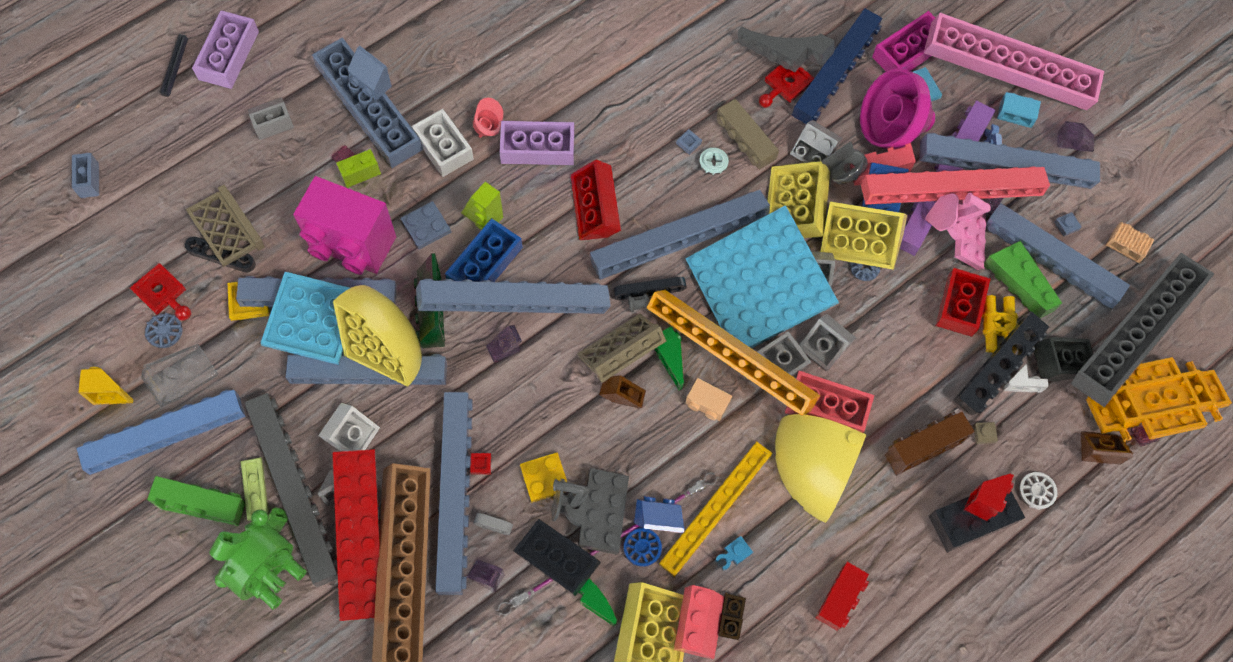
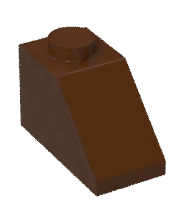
M618 375L612 376L602 383L599 395L613 403L640 409L643 406L646 390Z

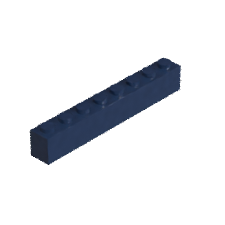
M864 8L836 47L834 53L826 61L794 106L792 112L794 118L805 124L812 120L817 122L822 113L820 112L822 108L826 109L830 103L829 98L831 95L835 96L838 92V85L840 83L843 84L848 77V71L852 72L855 68L857 58H862L865 53V47H869L873 42L874 34H879L882 29V25H880L882 17Z

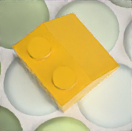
M89 367V369L81 370L78 393L93 405L133 403L134 399L101 368Z

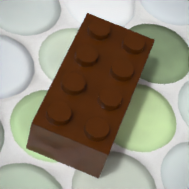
M963 411L957 414L952 412L946 415L941 422L935 420L928 424L926 429L921 430L919 428L911 432L910 436L906 439L900 437L893 441V444L888 447L889 450L885 457L897 476L963 444L975 431Z

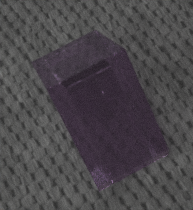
M477 559L467 578L495 593L505 573L502 568Z

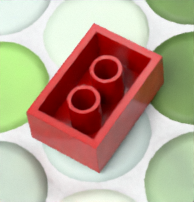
M953 268L946 280L935 326L973 337L980 326L990 278Z

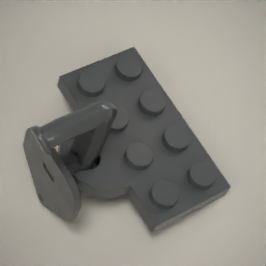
M590 468L587 486L565 482V479H560V481L555 479L553 491H556L551 508L552 521L557 520L559 513L565 514L572 524L580 527L579 547L617 555L620 549L629 476ZM563 491L570 492L567 496L563 495Z

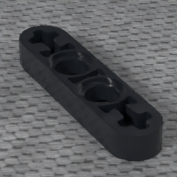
M190 237L185 241V248L192 256L222 265L215 254L212 256L207 255L210 246L205 239ZM196 243H197V245L200 247V248L194 247V248L192 249V248H191V245H196ZM223 250L222 255H221V257L223 258V260H224V257H225L227 254H231L232 251ZM247 253L226 265V267L248 273L254 270L256 262ZM249 260L250 264H246L245 266L242 264V262H247Z
M673 277L619 285L613 288L616 300H627L628 296H643L644 293H647L648 296H653L654 292L666 290L669 293L681 292L687 288L684 277Z

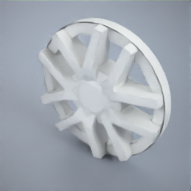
M1032 472L1027 474L1020 482V497L1030 508L1032 507L1037 510L1045 509L1055 502L1057 487L1048 475L1041 472ZM1037 476L1043 477L1044 479L1041 482H1039ZM1029 477H1033L1035 482L1034 484ZM1046 480L1050 483L1047 487L1043 484ZM1027 481L1029 486H1023L1024 482ZM1050 487H1052V489H1053V494H1052L1051 492L1047 491V489H1049ZM1023 489H1028L1030 493H1024ZM1045 495L1051 497V501L1047 499ZM1035 499H1038L1037 505L1033 504ZM1042 500L1047 504L1041 506Z

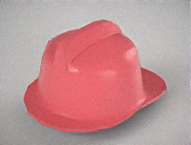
M489 97L479 101L473 120V128L478 133L479 138L482 136H495L499 133L501 121L503 120V109L498 101Z

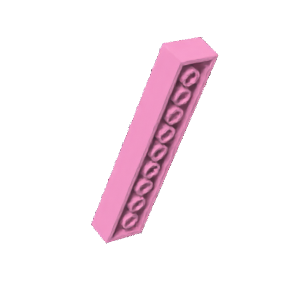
M939 13L932 21L924 49L925 54L1084 110H1088L1098 102L1104 75L1103 70Z

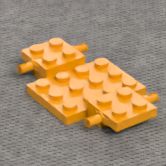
M1173 357L1140 364L1105 407L1089 396L1086 399L1101 433L1120 432L1124 442L1132 439L1127 429L1139 426L1140 423H1142L1149 440L1205 428L1208 424L1202 412H1210L1215 422L1221 421L1223 417L1218 409L1228 407L1232 402L1214 370H1197L1194 362L1191 361L1185 364L1189 372L1181 373Z

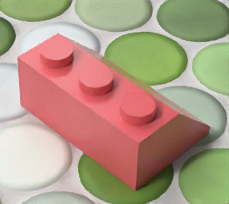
M696 585L685 587L674 650L709 659L715 658L724 596L714 590Z

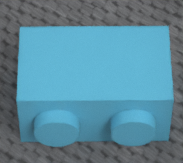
M1006 92L1000 102L997 119L1032 128L1038 118L1041 101Z

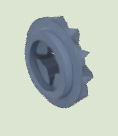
M851 262L850 265L852 274L862 281H871L880 273V267L869 266V269L861 270L863 264Z

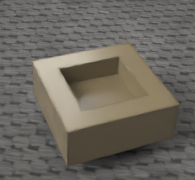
M995 422L975 423L973 425L976 444L996 443L998 441Z

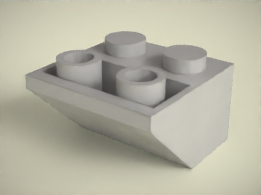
M282 97L248 109L253 127L260 140L294 128Z
M812 120L806 124L790 154L804 163L823 161L837 150L843 138Z

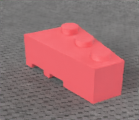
M911 143L905 144V147L896 150L893 147L887 148L888 152L878 155L876 152L865 154L868 162L867 169L857 180L853 181L854 186L862 185L865 176L869 174L871 162L909 169L908 172H910L916 162ZM852 163L850 164V170L854 168Z

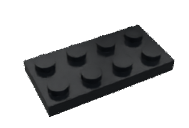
M540 519L535 522L513 550L518 556L574 596L578 594L601 564L597 558Z

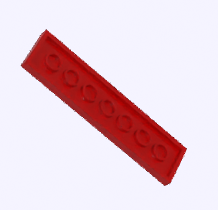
M375 449L333 452L340 621L375 618L377 566L380 552Z

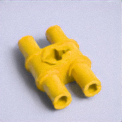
M986 296L984 312L982 314L984 327L982 334L985 336L987 353H993L997 349V336H1003L1005 339L1017 325L1018 314L1015 312V297L1005 296L1003 298V313L996 311V296ZM1015 346L1012 347L1013 353L1017 352V348Z

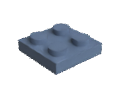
M433 201L400 218L418 250L451 233L450 227Z

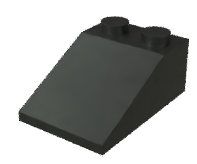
M1049 337L1034 345V355L1041 379H1048V381L1074 379L1080 369L1093 355L1090 339Z

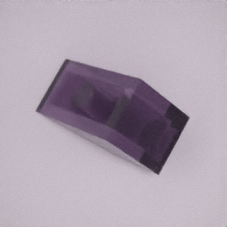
M1065 121L1058 131V147L1093 152L1094 134L1083 123Z

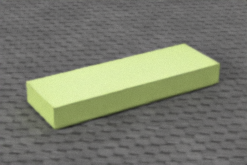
M260 457L241 461L247 520L251 521L252 513L255 510H264L269 516L263 459Z

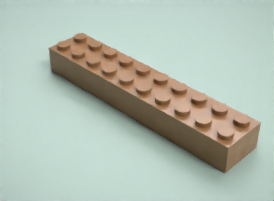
M392 463L383 469L379 531L380 552L377 566L372 662H422L430 468Z

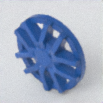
M639 528L633 530L625 539L624 553L627 560L633 565L648 567L655 563L661 555V540L650 529ZM641 532L647 533L646 539H641ZM638 533V540L631 536ZM649 534L654 536L655 539L648 541ZM628 540L635 542V546L627 544ZM658 542V547H651L652 543ZM627 548L633 549V551L628 554ZM658 550L657 556L655 557L651 551ZM637 553L639 556L634 561L631 557ZM648 554H649V555L651 556V558L653 559V560L650 561V562H648V560H647V558H646V555H648ZM643 557L645 563H639L638 561Z

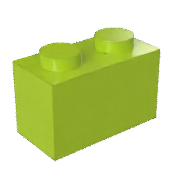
M371 149L336 163L347 188L381 174Z

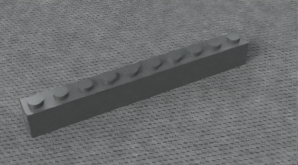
M266 393L246 401V408L313 585L318 588L338 579L337 559L334 560L331 554L334 552L330 540L326 541L324 536L327 533L323 522L319 523L317 517L320 515L318 507L311 502L310 497H313L309 485L305 486L303 479H306L302 467L298 468L296 463L299 461L296 451L291 450L289 445L292 443L289 433L284 432L283 427L286 424L282 415L278 416L276 409H279L276 399L271 398Z

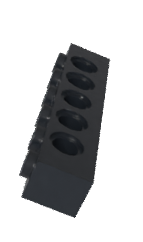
M1033 312L1024 315L954 398V401L970 415L981 414L987 408V401L994 399L998 395V388L1002 384L1005 385L1011 379L1010 374L1013 370L1017 371L1023 365V358L1031 355L1035 350L1034 345L1037 342H1041L1047 336L1046 331L1049 326ZM1024 332L1029 334V341L1025 339ZM1013 346H1015L1018 350L1017 355H1015L1012 352ZM1001 360L1005 362L1006 369L1000 366ZM989 374L994 378L993 384L988 381ZM976 389L981 390V398L977 397Z

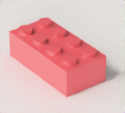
M798 371L795 378L820 395L812 411L805 415L825 418L864 433L875 395ZM786 406V414H798L793 409Z

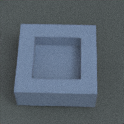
M688 129L677 140L676 144L690 155L701 145L702 140Z
M1072 212L1054 221L1063 237L1082 228Z

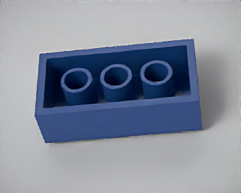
M491 218L446 271V279L453 281L472 280V282L489 280L495 282L523 248L522 238Z

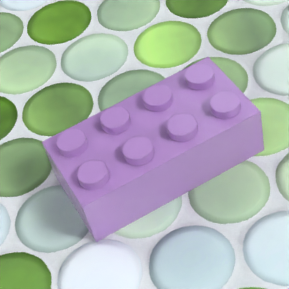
M220 11L192 67L198 80L232 89L259 33L254 19Z
M501 121V164L574 165V122Z

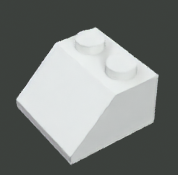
M341 403L318 436L340 451L365 450L380 427L353 406Z

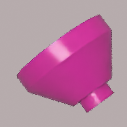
M902 68L891 69L880 75L868 89L861 106L860 124L863 135L871 144L884 149L893 147L896 150L905 147V144L911 143L922 133L929 131L935 122V113L932 109L927 83L920 75Z

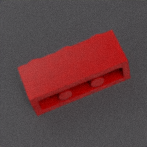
M847 561L842 566L815 618L836 631L841 629V627L845 628L850 620L848 616L850 610H855L860 601L857 598L860 591L864 592L869 584V581L866 580L869 574Z

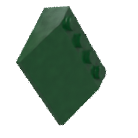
M431 253L417 270V278H414V289H416L420 280L433 279L434 281H442L435 253ZM415 295V307H417V296ZM418 311V313H415L416 324H419V331H416V335L422 349L445 347L443 311Z

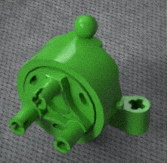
M273 508L268 516L264 510H255L252 513L251 522L245 525L246 531L241 533L223 531L219 533L209 551L214 559L218 561L226 560L223 567L219 569V573L215 576V583L218 587H228L241 600H247L253 596L257 599L260 598L272 610L281 604L282 599L275 593L281 591L280 587H284L286 582L282 581L277 575L282 570H286L297 581H300L307 573V570L293 559L294 557L291 555L293 545L280 534L288 520L286 511L281 508Z

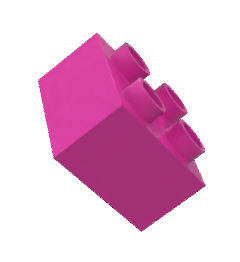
M317 176L313 178L293 214L301 229L299 235L306 240L309 246L307 249L309 254L322 261H328L330 256L342 260L341 264L345 269L358 275H362L364 270L377 274L396 239L395 230L385 202Z

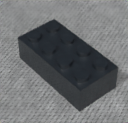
M1012 491L1006 494L1004 500L1007 503L1004 510L998 512L995 517L993 516L987 521L964 510L969 497L937 509L929 515L947 553L1017 524L1026 518Z

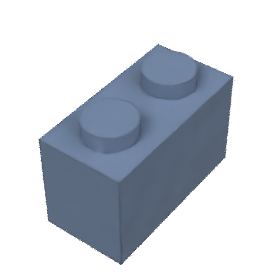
M92 153L72 155V189L80 198L99 196V163Z

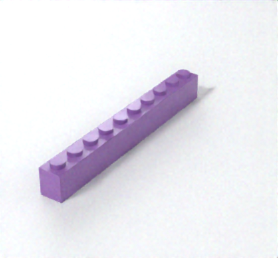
M976 100L973 107L969 105L965 112L966 120L961 119L957 127L960 129L959 132H954L952 136L959 139H972L978 142L995 109ZM936 164L934 167L937 169L936 172L963 170L960 167ZM937 201L914 203L911 208L914 211L912 216L907 215L900 249L913 256L916 255L932 226L926 221V215Z

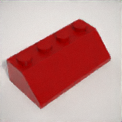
M596 159L570 174L579 240L608 238L621 231L611 165Z

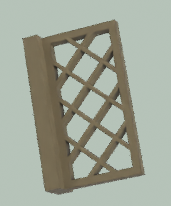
M222 185L218 187L219 192L187 208L186 211L224 267L256 248L260 251L265 246L226 186ZM220 199L221 204L219 208L211 207L212 202ZM199 209L205 210L203 217L194 216L193 212ZM208 212H218L216 219L207 218ZM222 213L230 214L228 222L220 220ZM205 222L214 224L212 231L203 230ZM218 224L227 226L225 233L216 232ZM230 228H239L238 235L229 234ZM214 236L223 237L221 245L212 243ZM227 238L236 239L234 247L225 246ZM240 240L248 241L250 244L244 249L238 248ZM223 250L232 251L231 256L223 260L221 257Z
M640 313L577 354L603 383L666 342L661 327L657 323L654 325ZM638 322H642L641 325L634 326ZM638 331V334L631 335V332ZM625 332H626V334H625L624 336H618V335H620L621 333H625ZM616 342H622L621 345H615ZM600 352H606L605 355H599Z

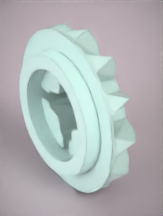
M708 148L702 152L699 162L701 168L706 173L710 172L714 175L715 173L721 174L722 171L726 170L729 160L723 150ZM713 156H715V161H716V165H715V166H713V165H712V162H710V161H712Z

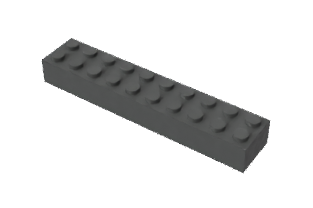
M1180 253L1080 369L1071 384L1105 407L1204 289L1214 273L1183 253Z

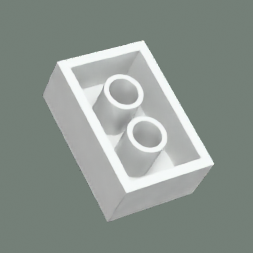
M443 109L412 126L413 131L420 138L422 149L442 177L474 160L472 148Z

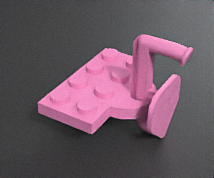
M953 193L940 197L926 215V221L939 231L947 229L950 236L955 239V258L976 270L984 269L986 213L990 211V205L972 193H968L965 200H959L958 196Z

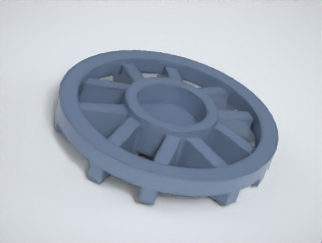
M168 313L153 316L146 323L145 337L154 347H171L182 336V324L174 315ZM155 321L158 323L157 326H154V325H152V324H153ZM173 329H179L178 332H172ZM170 336H176L175 339L171 341ZM167 338L168 343L164 344V339ZM159 340L160 344H156L154 342Z

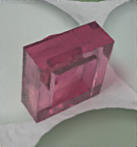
M344 145L331 157L337 163L356 154Z
M1142 424L1131 428V432L1140 447L1157 442L1160 439L1149 440Z

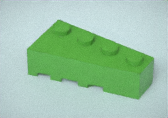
M1021 241L990 255L984 262V267L987 270L990 269L995 274L994 277L1009 287L1008 290L1012 294H1016L1021 299V303L1039 318L1054 312L1062 304Z
M155 476L147 498L149 502L161 510L239 526L245 507V501L240 498L241 495L231 492L224 494L217 489L209 488L208 490L198 485H189Z

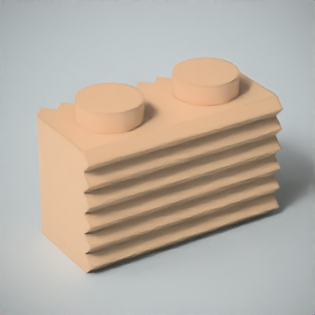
M1120 222L1111 233L1106 246L1140 263L1146 257L1154 239L1150 238L1146 233H1140V231L1133 229L1131 225Z

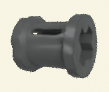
M647 293L637 297L628 296L630 312L644 308L648 310L649 299Z

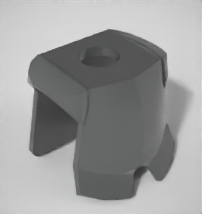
M851 141L822 161V164L830 166L829 170L833 181L840 185L857 180L868 166L865 155L859 150L854 149ZM852 163L854 168L846 173L844 170L845 166Z

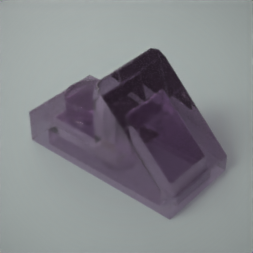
M509 325L486 347L493 362H498L520 352L519 344L522 340L515 325Z

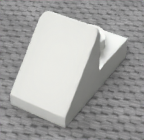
M1026 364L1003 387V391L1042 393L1048 387V379H1040L1038 376L1028 378Z

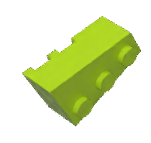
M484 182L469 199L461 213L473 221L480 230L485 227L491 218L499 223L503 219L500 191Z

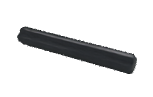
M179 34L177 36L159 91L162 96L169 97L188 42L186 35Z

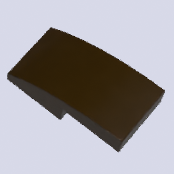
M725 593L718 636L735 640L740 639L746 597Z

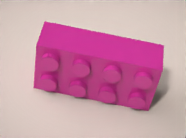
M927 11L876 45L872 58L885 71L896 68L911 71L932 57L925 54L924 49L931 23L935 17L930 11Z

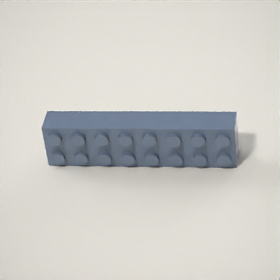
M342 37L312 54L317 69L391 168H394L423 150L420 138L385 93L378 100H375L373 97L365 95L359 86L355 87L349 81L348 67L355 53Z

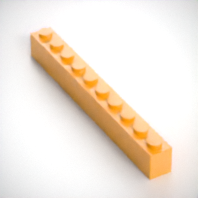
M668 291L654 292L647 306L648 310L801 416L812 411L820 397L818 393Z

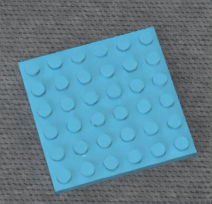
M786 205L685 258L720 327L750 348L839 303Z

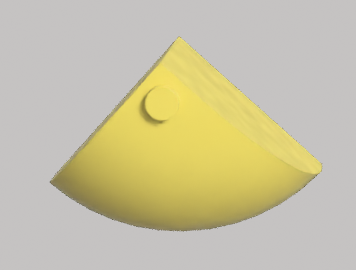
M354 286L340 294L333 301L344 356L408 387L419 372L422 354L415 330L407 317L389 298L369 286Z
M792 414L780 420L775 439V458L780 477L792 498L796 499L804 507L803 509L815 518L826 523L832 515L852 473L866 434L843 424L811 415L801 416L800 414Z

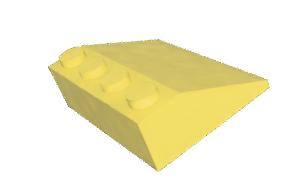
M822 161L773 166L771 168L767 200L770 204L769 214L786 205L803 238L823 237L830 180L828 167L822 164Z
M830 202L820 252L833 253L836 260L894 270L907 215Z
M643 582L630 583L614 662H683L684 652L674 650L683 595Z

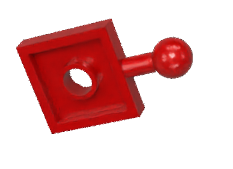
M779 65L765 77V82L773 90L769 94H762L759 97L760 106L763 108L770 107L773 99L778 94L791 103L809 87L814 77L801 66L796 72H793ZM785 78H792L794 82H787Z
M160 263L130 287L156 315L170 305L175 310V315L179 320L185 321L191 316L190 308L185 305L181 306L175 300L187 289ZM158 285H162V290L160 292L155 293L154 288Z

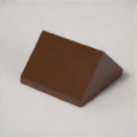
M1081 431L1082 461L1121 465L1133 457L1132 451L1123 441L1121 435Z

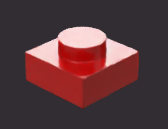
M471 453V475H491V453Z

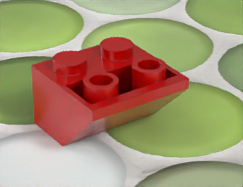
M1009 473L981 483L970 493L964 510L986 521L993 516L995 517L1006 506L1007 501L1004 499L1014 486L1012 482L1014 475Z

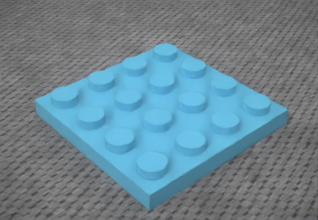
M285 272L260 343L261 346L339 365L343 348L333 301L350 288Z

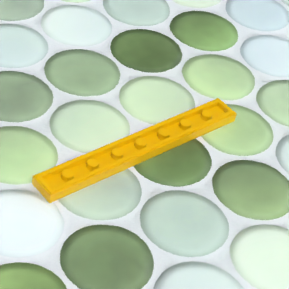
M756 441L660 561L659 565L673 577L679 573L770 458L772 452Z

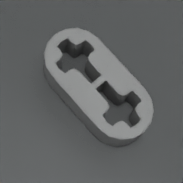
M481 513L476 514L473 523L478 527L504 535H510L513 524Z

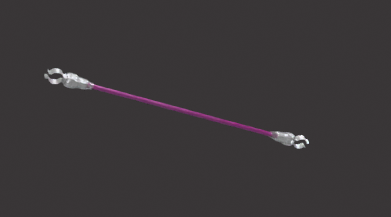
M712 472L706 474V476L709 474L715 475V473ZM706 476L704 480L699 479L695 481L681 496L674 499L675 503L697 492H702L706 489L707 484L714 485L716 481L714 483H705ZM634 524L623 531L621 538L639 526ZM593 550L590 554L593 556L599 551ZM549 578L533 589L531 588L514 595L509 603L502 602L496 611H499L502 604L511 603L513 606L510 607V611L507 614H502L508 615L511 612V608L520 607L537 590L553 580Z

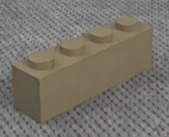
M736 99L718 109V124L724 127L729 137L737 142L739 149L746 153L752 165H756L760 170L777 159L779 153L777 147Z

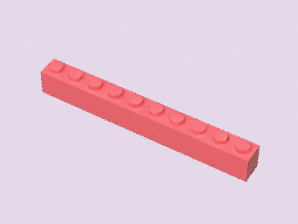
M1032 166L1029 168L1013 167L1009 169L995 168L987 170L870 174L865 176L861 188L866 205L937 201L940 197L950 193L957 195L959 200H965L968 193H972L980 199L1043 196L1050 183L1044 167Z

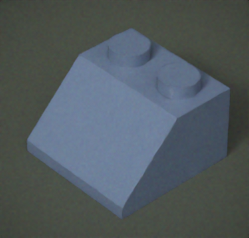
M359 46L348 67L349 81L355 87L359 86L368 97L378 100L392 87L387 66Z

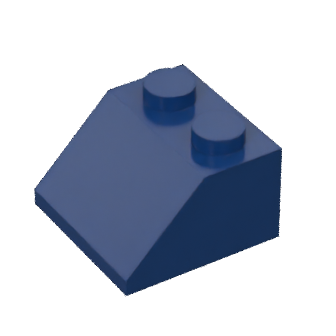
M650 496L637 499L634 524L645 529L684 533L681 505L675 503V500L663 498V502L655 501L656 498Z

